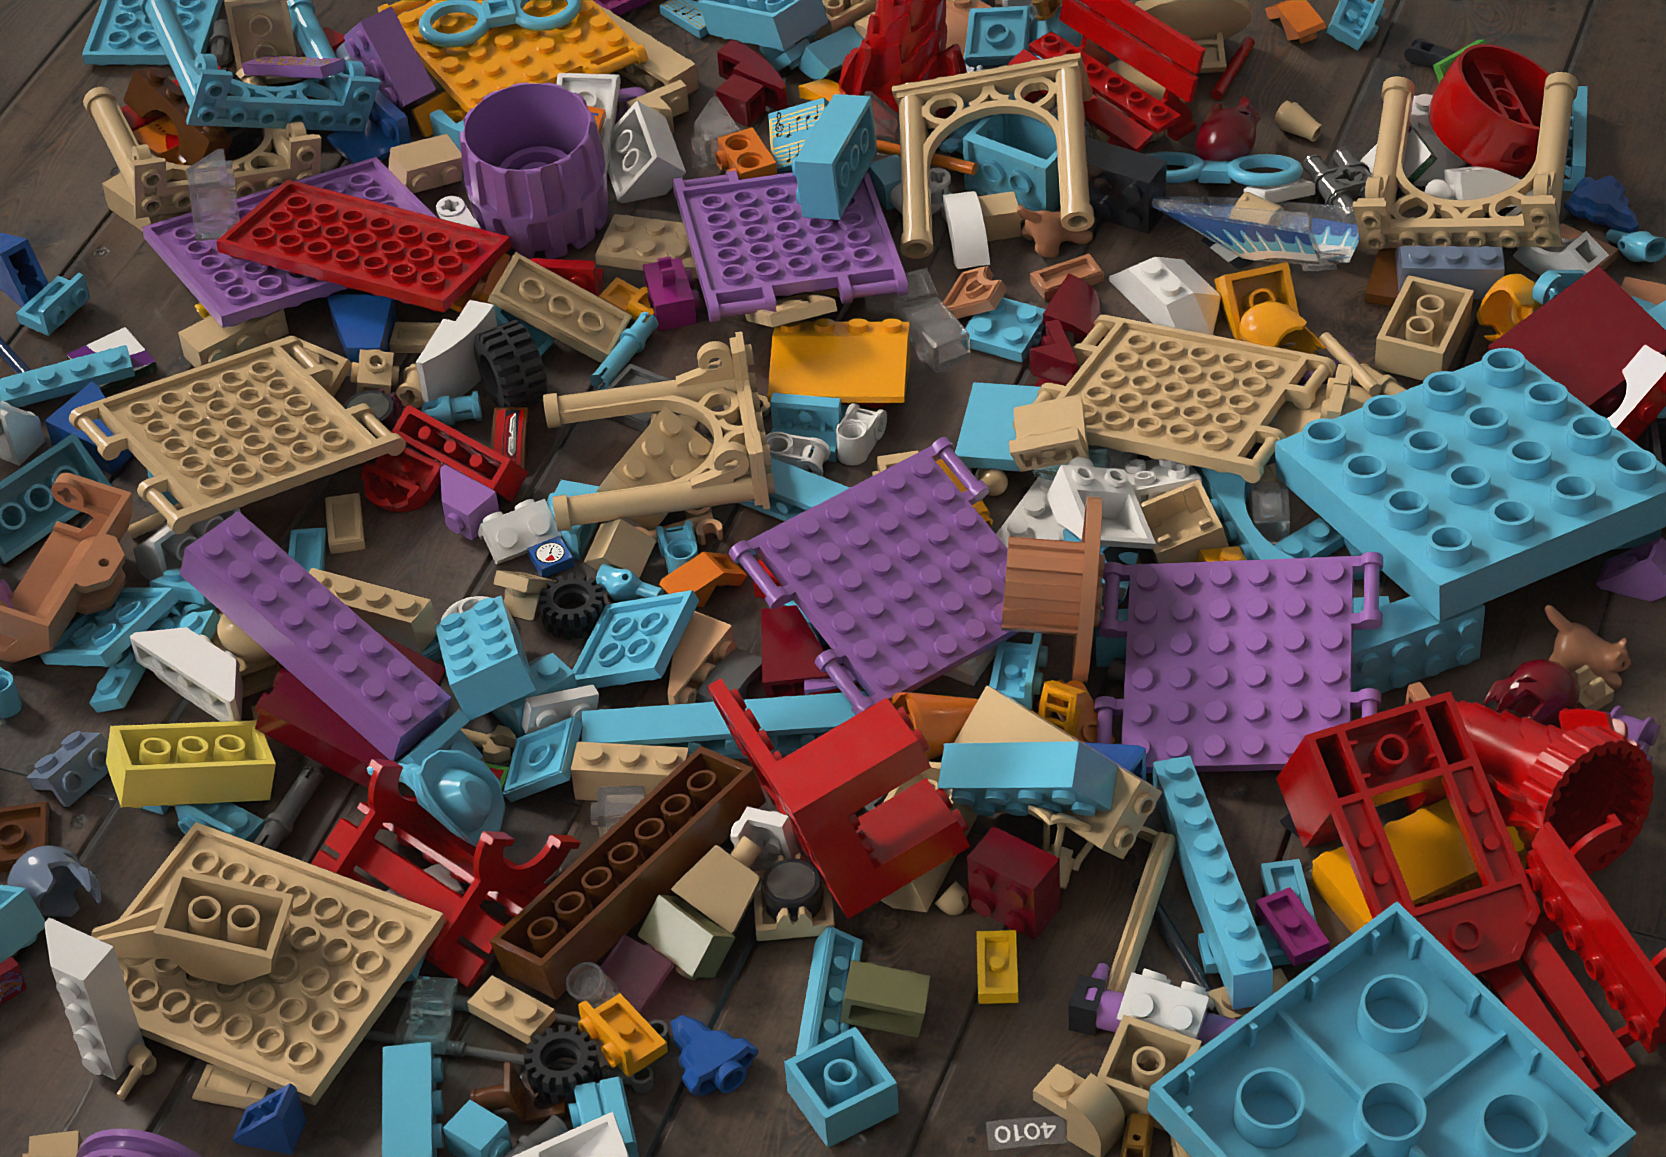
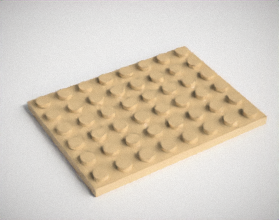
M195 822L120 919L165 902L177 869L293 894V909L272 972L231 986L192 977L171 959H117L142 1036L275 1090H279L291 1083L297 1087L300 1100L315 1106L436 939L447 921L442 912Z

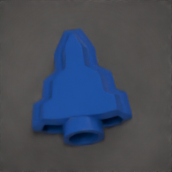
M1612 175L1597 181L1592 177L1580 180L1575 186L1572 195L1564 204V208L1578 219L1585 218L1593 224L1607 225L1613 230L1625 233H1633L1639 230L1636 215L1628 208L1629 199L1624 195L1625 188Z
M683 1014L670 1021L674 1044L681 1051L679 1064L685 1072L682 1076L683 1083L693 1096L699 1095L703 1097L716 1089H719L724 1094L730 1093L744 1082L747 1074L746 1069L751 1065L759 1052L758 1048L746 1038L735 1039L725 1030L711 1031L702 1021Z

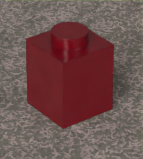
M733 74L716 89L715 98L717 100L719 116L748 127L766 111L764 85Z

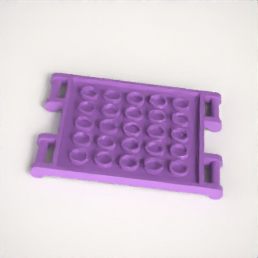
M736 170L726 171V175L691 180H683V178L672 179L674 196L677 199L710 322L721 321V317L755 313L761 309L777 312L775 296H791L802 292H821L826 289L838 288L842 304L851 303L856 298L897 293L898 296L908 294L907 278L868 170L840 220L802 217L801 204H798L796 201L797 177L793 176V173L739 180Z
M946 436L939 438L930 447L772 529L748 541L742 540L736 543L729 550V556L733 561L740 563L766 595L765 601L771 609L779 608L794 600L832 649L822 652L816 658L815 664L821 672H827L850 701L855 715L886 697L891 701L895 693L913 692L1019 633L1018 631L1001 630L1008 548L972 506L982 500L989 493L990 489L983 480L978 481L952 450L953 444ZM942 459L967 490L961 493L935 461ZM757 554L782 586L777 587L754 558V555ZM844 663L869 696L865 697L839 664Z
M1366 552L1361 556L1135 565H1122L1116 562L1105 563L1102 577L1105 580L1103 620L1099 621V635L1105 638H1127L1124 699H1115L1109 696H1101L1095 699L1094 712L1098 713L1096 743L1111 744L1113 716L1123 715L1122 744L1139 745L1146 748V773H1153V762L1189 755L1196 772L1282 770L1305 735L1352 721V709H1362V718L1376 714L1377 707L1381 705V692L1379 690L1367 688L1359 692H1352L1353 630L1378 629L1382 626L1383 614L1379 611V571L1383 569V555L1377 552ZM1364 572V611L1354 613V573ZM1130 581L1128 621H1118L1119 582Z

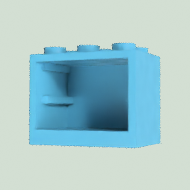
M1019 114L990 115L983 117L963 138V160L975 162L978 165L975 175L964 173V187L966 190L975 191L982 196L1014 191L1018 204L1023 203L1024 208L1034 212L1040 210L1054 212L1060 206L1057 141L1052 130L1044 123L1032 117Z

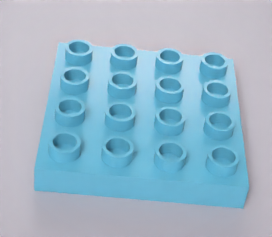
M1498 348L1488 351L1484 354L1481 361L1453 372L1440 371L1432 373L1424 379L1423 384L1398 394L1374 396L1368 399L1362 408L1335 419L1313 420L1304 426L1302 432L1275 442L1276 477L1361 553L1377 552L1382 554V571L1439 622L1666 527V467L1651 452L1643 450L1613 427L1608 419L1596 414L1570 394L1564 385L1552 380L1526 360L1521 352L1512 348Z
M1397 901L1151 1085L1147 1111L1191 1157H1628L1637 1134Z

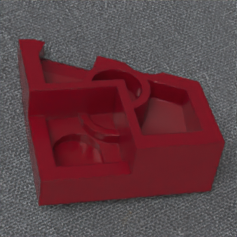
M1068 273L1043 313V324L1046 325L1048 321L1059 319L1063 330L1074 333V342L1082 343L1095 327L1094 321L1101 315L1098 293L1087 282ZM1103 336V338L1099 341V343H1098L1096 346H1098V345L1102 342V340L1104 339V336Z

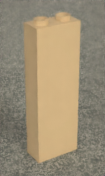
M986 685L954 743L1081 741L1009 696ZM1115 763L1118 767L1111 811H1095L1093 816L1078 815L1072 811H1062L1061 813L1076 817L1091 826L1090 832L1068 827L1069 829L1100 849L1124 859L1129 849L1134 845L1136 837L1147 817L1153 812L1162 791Z

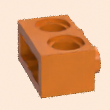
M753 127L717 138L719 151L715 152V158L720 170H736L739 180L777 175L776 161Z

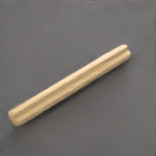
M1159 832L1154 838L1107 980L1108 990L1125 993L1131 972L1135 973L1177 845L1176 838L1172 834Z

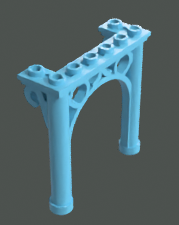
M138 0L143 13L150 19L190 107L186 119L187 125L286 129L287 123L301 121L304 124L305 130L364 132L380 80L379 78L365 76L362 62L346 61V69L343 72L323 79L308 78L301 83L290 86L269 87L232 79L233 74L231 71L218 70L217 59L214 54L197 55L172 0ZM288 0L293 32L305 56L337 58L315 15V7L312 1ZM308 95L319 100L308 99L305 96Z

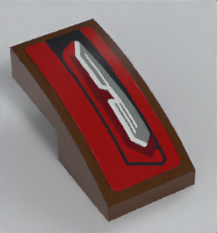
M528 407L494 408L491 449L511 459L526 470L528 455L527 434L530 420Z

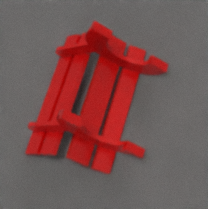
M1063 0L1058 20L1083 35L1081 45L1075 47L1052 31L1028 44V49L1043 59L1080 53L1093 92L1131 116L1129 118L1094 94L1093 97H1090L1089 101L1083 102L1085 121L1110 136L1106 143L1140 152L1153 139V133L1148 128L1157 134L1167 129V136L1175 141L1196 129V123L1192 121L1189 107L1180 101V98L1188 103L1193 101L1199 79L1195 75L1201 71L1206 49L1195 43L1192 37L1182 35L1130 1L1079 0L1080 2H1078L1077 0ZM1098 45L1165 88L1163 98L1157 100L1106 67L1110 64L1109 58L1103 50L1098 48ZM1023 49L1008 63V66L1041 59ZM1038 90L1029 92L1024 97V100L1034 104L1043 99L1048 94V91Z
M371 759L369 766L374 771L368 788V802H360L357 807L358 810L366 814L359 827L347 819L341 818L324 843L339 853L340 856L336 859L326 851L319 850L311 865L382 890L353 869L357 865L407 900L442 912L447 922L428 948L425 959L464 986L472 987L488 963V960L457 939L461 935L486 953L493 954L494 950L489 940L505 926L504 923L479 907L483 899L501 903L506 907L505 912L514 918L549 886L544 882L560 867L570 849H578L581 842L570 835L550 834L546 845L536 857L522 865H516L503 856L504 847L512 846L514 838L504 832L483 831L476 847L450 832L421 807L416 797L413 798L409 794L401 796L398 789V781L404 767L393 760ZM379 829L390 830L396 834V841L405 846L419 849L423 852L422 857L426 861L435 865L440 863L451 870L449 875L452 878L465 884H471L464 896H461L375 839L374 837Z
M1615 814L1608 815L1606 824L1585 835L1571 849L1567 847L1550 822L1542 824L1531 844L1534 850L1528 851L1526 870H1524L1533 893L1535 892L1543 903L1546 915L1537 919L1532 927L1520 961L1581 1050L1576 1052L1517 964L1482 974L1496 997L1595 1093L1599 1091L1600 1085L1589 1071L1590 1067L1593 1066L1605 1085L1609 1086L1636 1070L1635 1063L1625 1050L1626 1047L1640 1041L1647 1053L1651 1054L1656 1052L1657 1043H1666V947L1649 961L1611 908L1608 899L1603 892L1598 890L1587 874L1589 868L1601 856L1619 849L1623 824ZM1560 929L1562 930L1568 947L1573 951L1576 950L1584 961L1587 974L1592 980L1598 981L1605 991L1610 1007L1613 1010L1619 1011L1626 1021V1026L1612 1032L1547 939V936Z

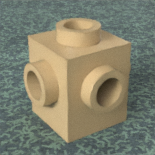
M377 349L360 350L359 363L352 362L350 382L357 383L356 394L374 390L390 396L391 386L398 387L399 366H393V352H383Z

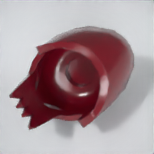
M1241 97L1237 108L1223 109L1220 103L1212 106L1200 127L1195 141V152L1199 158L1204 161H1232L1242 156H1248L1252 151L1256 140V125L1261 120V117L1247 97Z
M1536 659L1520 664L1505 680L1496 681L1489 690L1483 704L1485 706L1491 700L1496 701L1498 706L1495 711L1498 713L1507 708L1548 726L1560 723L1559 712L1564 708H1577L1580 691L1576 678L1566 667L1555 661Z

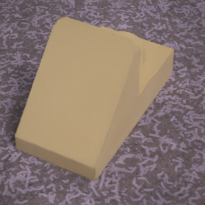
M681 80L626 102L627 111L636 101H639L664 115L672 134L674 133L673 117L689 111L687 86Z
M497 570L494 584L506 587L504 602L511 616L532 621L540 612V591L542 588L547 589L546 583L551 579L523 572Z

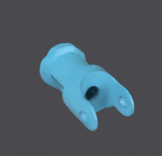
M473 391L472 395L456 398H451L449 395L441 396L437 400L428 401L422 405L423 413L447 426L454 425L456 421L476 419L478 422L483 420L478 391Z

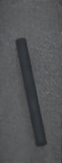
M1141 878L1136 879L1132 884L1136 893ZM1158 900L1152 920L1190 983L1205 988L1207 992L1213 990Z

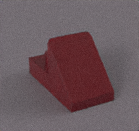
M1059 319L1046 322V336L1042 337V346L1032 348L1029 351L1030 373L1037 377L1048 378L1067 385L1078 371V361Z

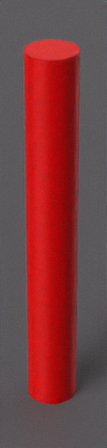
M1245 37L1227 65L1225 72L1222 73L1212 89L1211 97L1213 99L1220 100L1254 47L1255 41L1253 38Z

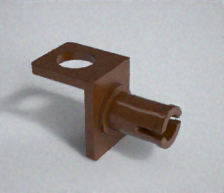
M511 1062L504 1063V1084L472 1089L470 1094L471 1101L490 1112L510 1108L515 1112L522 1125L549 1120L552 1115H556L559 1118L567 1114L565 1097H560L559 1104H554L549 1109H537L536 1103L540 1098L539 1092L534 1094L531 1087H525Z

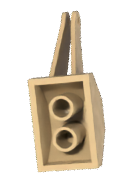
M177 869L165 902L93 929L91 937L114 946L117 958L171 959L192 977L233 986L272 972L293 909V894Z

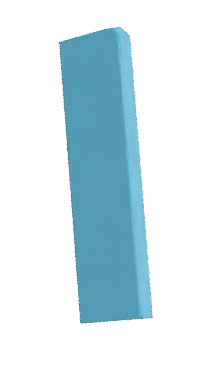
M828 926L815 941L796 1056L849 1030L850 1024L839 1021L851 960L860 962L863 940L831 926Z

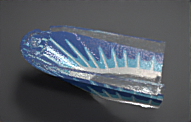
M1165 196L1152 199V206L1241 258L1302 264V270L1304 271L1337 269V264L1350 262L1360 240L1353 207L1282 201L1275 203L1284 208V211L1235 207L1239 198L1208 197V203H1204V198L1191 196Z

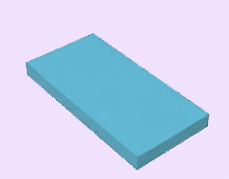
M973 382L955 451L967 468L1020 471L1009 449V441L1016 439V432L1013 429V410L1015 407L1032 404L1037 398V392L1041 387Z

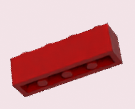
M410 405L406 406L391 432L399 434L410 448L446 464L496 491L497 495L510 502L514 499L529 473L511 459Z

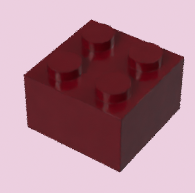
M994 826L967 856L969 907L982 916H989L1007 925L1011 930H1016V933H1023L1036 939L1061 909L1060 858Z

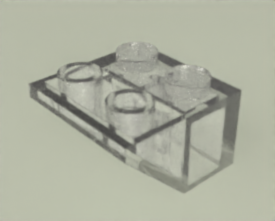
M224 149L215 150L187 168L196 242L219 239L240 221L232 160L225 161Z

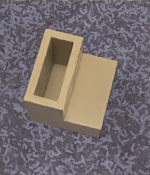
M622 519L603 523L599 527L584 563L597 571L602 564L606 563L614 568L631 570L640 578L656 540Z

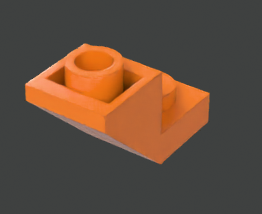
M1285 0L1265 8L1269 20L1280 18L1288 41L1299 39L1300 43L1313 40L1318 37L1317 31L1326 28L1325 22L1307 0Z
M702 552L662 578L659 585L668 594L693 590L699 599L696 607H704L716 586H741L747 574L727 554Z

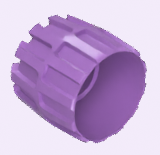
M529 82L513 84L511 87L493 91L484 96L483 100L474 108H471L464 117V130L459 135L466 191L474 217L480 228L510 236L511 248H514L515 252L529 260L534 258L535 251H544L547 259H554L566 256L568 254L567 245L570 243L576 249L587 245L595 238V230H601L605 225L609 208L603 146L595 116L591 111H588L586 100L576 92L572 93L561 88V85L548 82L545 84Z

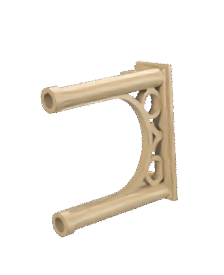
M1080 53L1065 54L1059 57L1032 60L1026 63L892 86V92L899 107L903 212V234L900 237V250L904 256L919 259L927 257L933 251L930 165L936 149L948 135L959 127L990 115H1025L1041 121L1052 130L1057 141L1061 225L1066 230L1079 232L1089 229L1094 224V211L1089 200L1084 125L1085 111L1083 104L1084 101H1089L1090 97H1093V90ZM1038 90L1048 91V94L1043 99L1034 104L1024 100V97L1029 92ZM1008 94H1014L1016 100H1011ZM964 102H969L970 106L965 108ZM1056 102L1058 120L1048 112ZM948 106L957 107L956 111L947 119L937 118L935 113L937 109ZM933 128L934 130L929 135L928 129Z
M243 68L236 73L245 83L267 86L265 76L246 75L243 72ZM93 88L85 95L83 100L87 113L95 120L133 195L135 219L211 207L280 186L287 179L297 181L320 174L321 137L314 134L307 135L304 124L301 121L287 123L286 129L262 128L261 134L264 139L260 146L240 159L216 165L190 166L166 162L165 158H155L151 155L147 144L139 145L113 93L108 88ZM274 149L276 154L270 153L271 150ZM267 166V168L256 169L255 167ZM171 179L182 180V181H175V182H169V183H167V181H169V180H171Z
M1566 72L1552 73L1546 78L1537 155L1533 167L1528 174L1513 187L1501 193L1474 200H1448L1434 197L1417 189L1407 179L1403 172L1415 85L1411 80L1400 76L1390 77L1385 80L1381 94L1384 103L1372 177H1368L1366 180L1365 198H1358L1357 201H1353L1352 206L1362 249L1377 250L1382 248H1398L1400 246H1489L1506 248L1562 246L1559 215L1572 105L1578 91L1577 78ZM1397 186H1399L1406 196L1398 199L1395 203ZM1533 189V196H1525ZM1510 204L1522 208V213L1518 216L1505 217L1498 215L1501 209ZM1418 205L1427 210L1425 215L1418 218L1401 216L1404 211ZM1436 212L1441 213V218L1436 219ZM1489 212L1490 218H1485L1484 213Z
M742 331L735 332L736 337L729 338L730 348L718 341L704 344L697 354L699 368L676 376V380L557 396V393L543 395L548 429L562 427V424L661 411L666 406L672 412L685 414L700 421L708 428L714 438L712 450L706 460L697 469L679 479L661 484L577 496H553L557 532L572 530V526L753 500L755 501V506L762 505L763 510L770 509L769 495L775 494L773 474L771 473V455L764 431L755 372L748 373L747 365L754 364L751 344L744 345ZM712 358H720L717 361L709 363V361ZM717 405L730 406L729 409L721 412L710 410ZM741 418L742 426L731 425Z

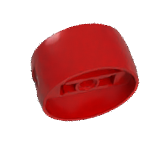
M1491 44L1470 46L1454 60L1434 91L1428 107V118L1432 129L1450 151L1468 164L1495 169L1513 177L1524 176L1531 170L1536 159L1545 80L1550 73L1530 58L1514 50Z

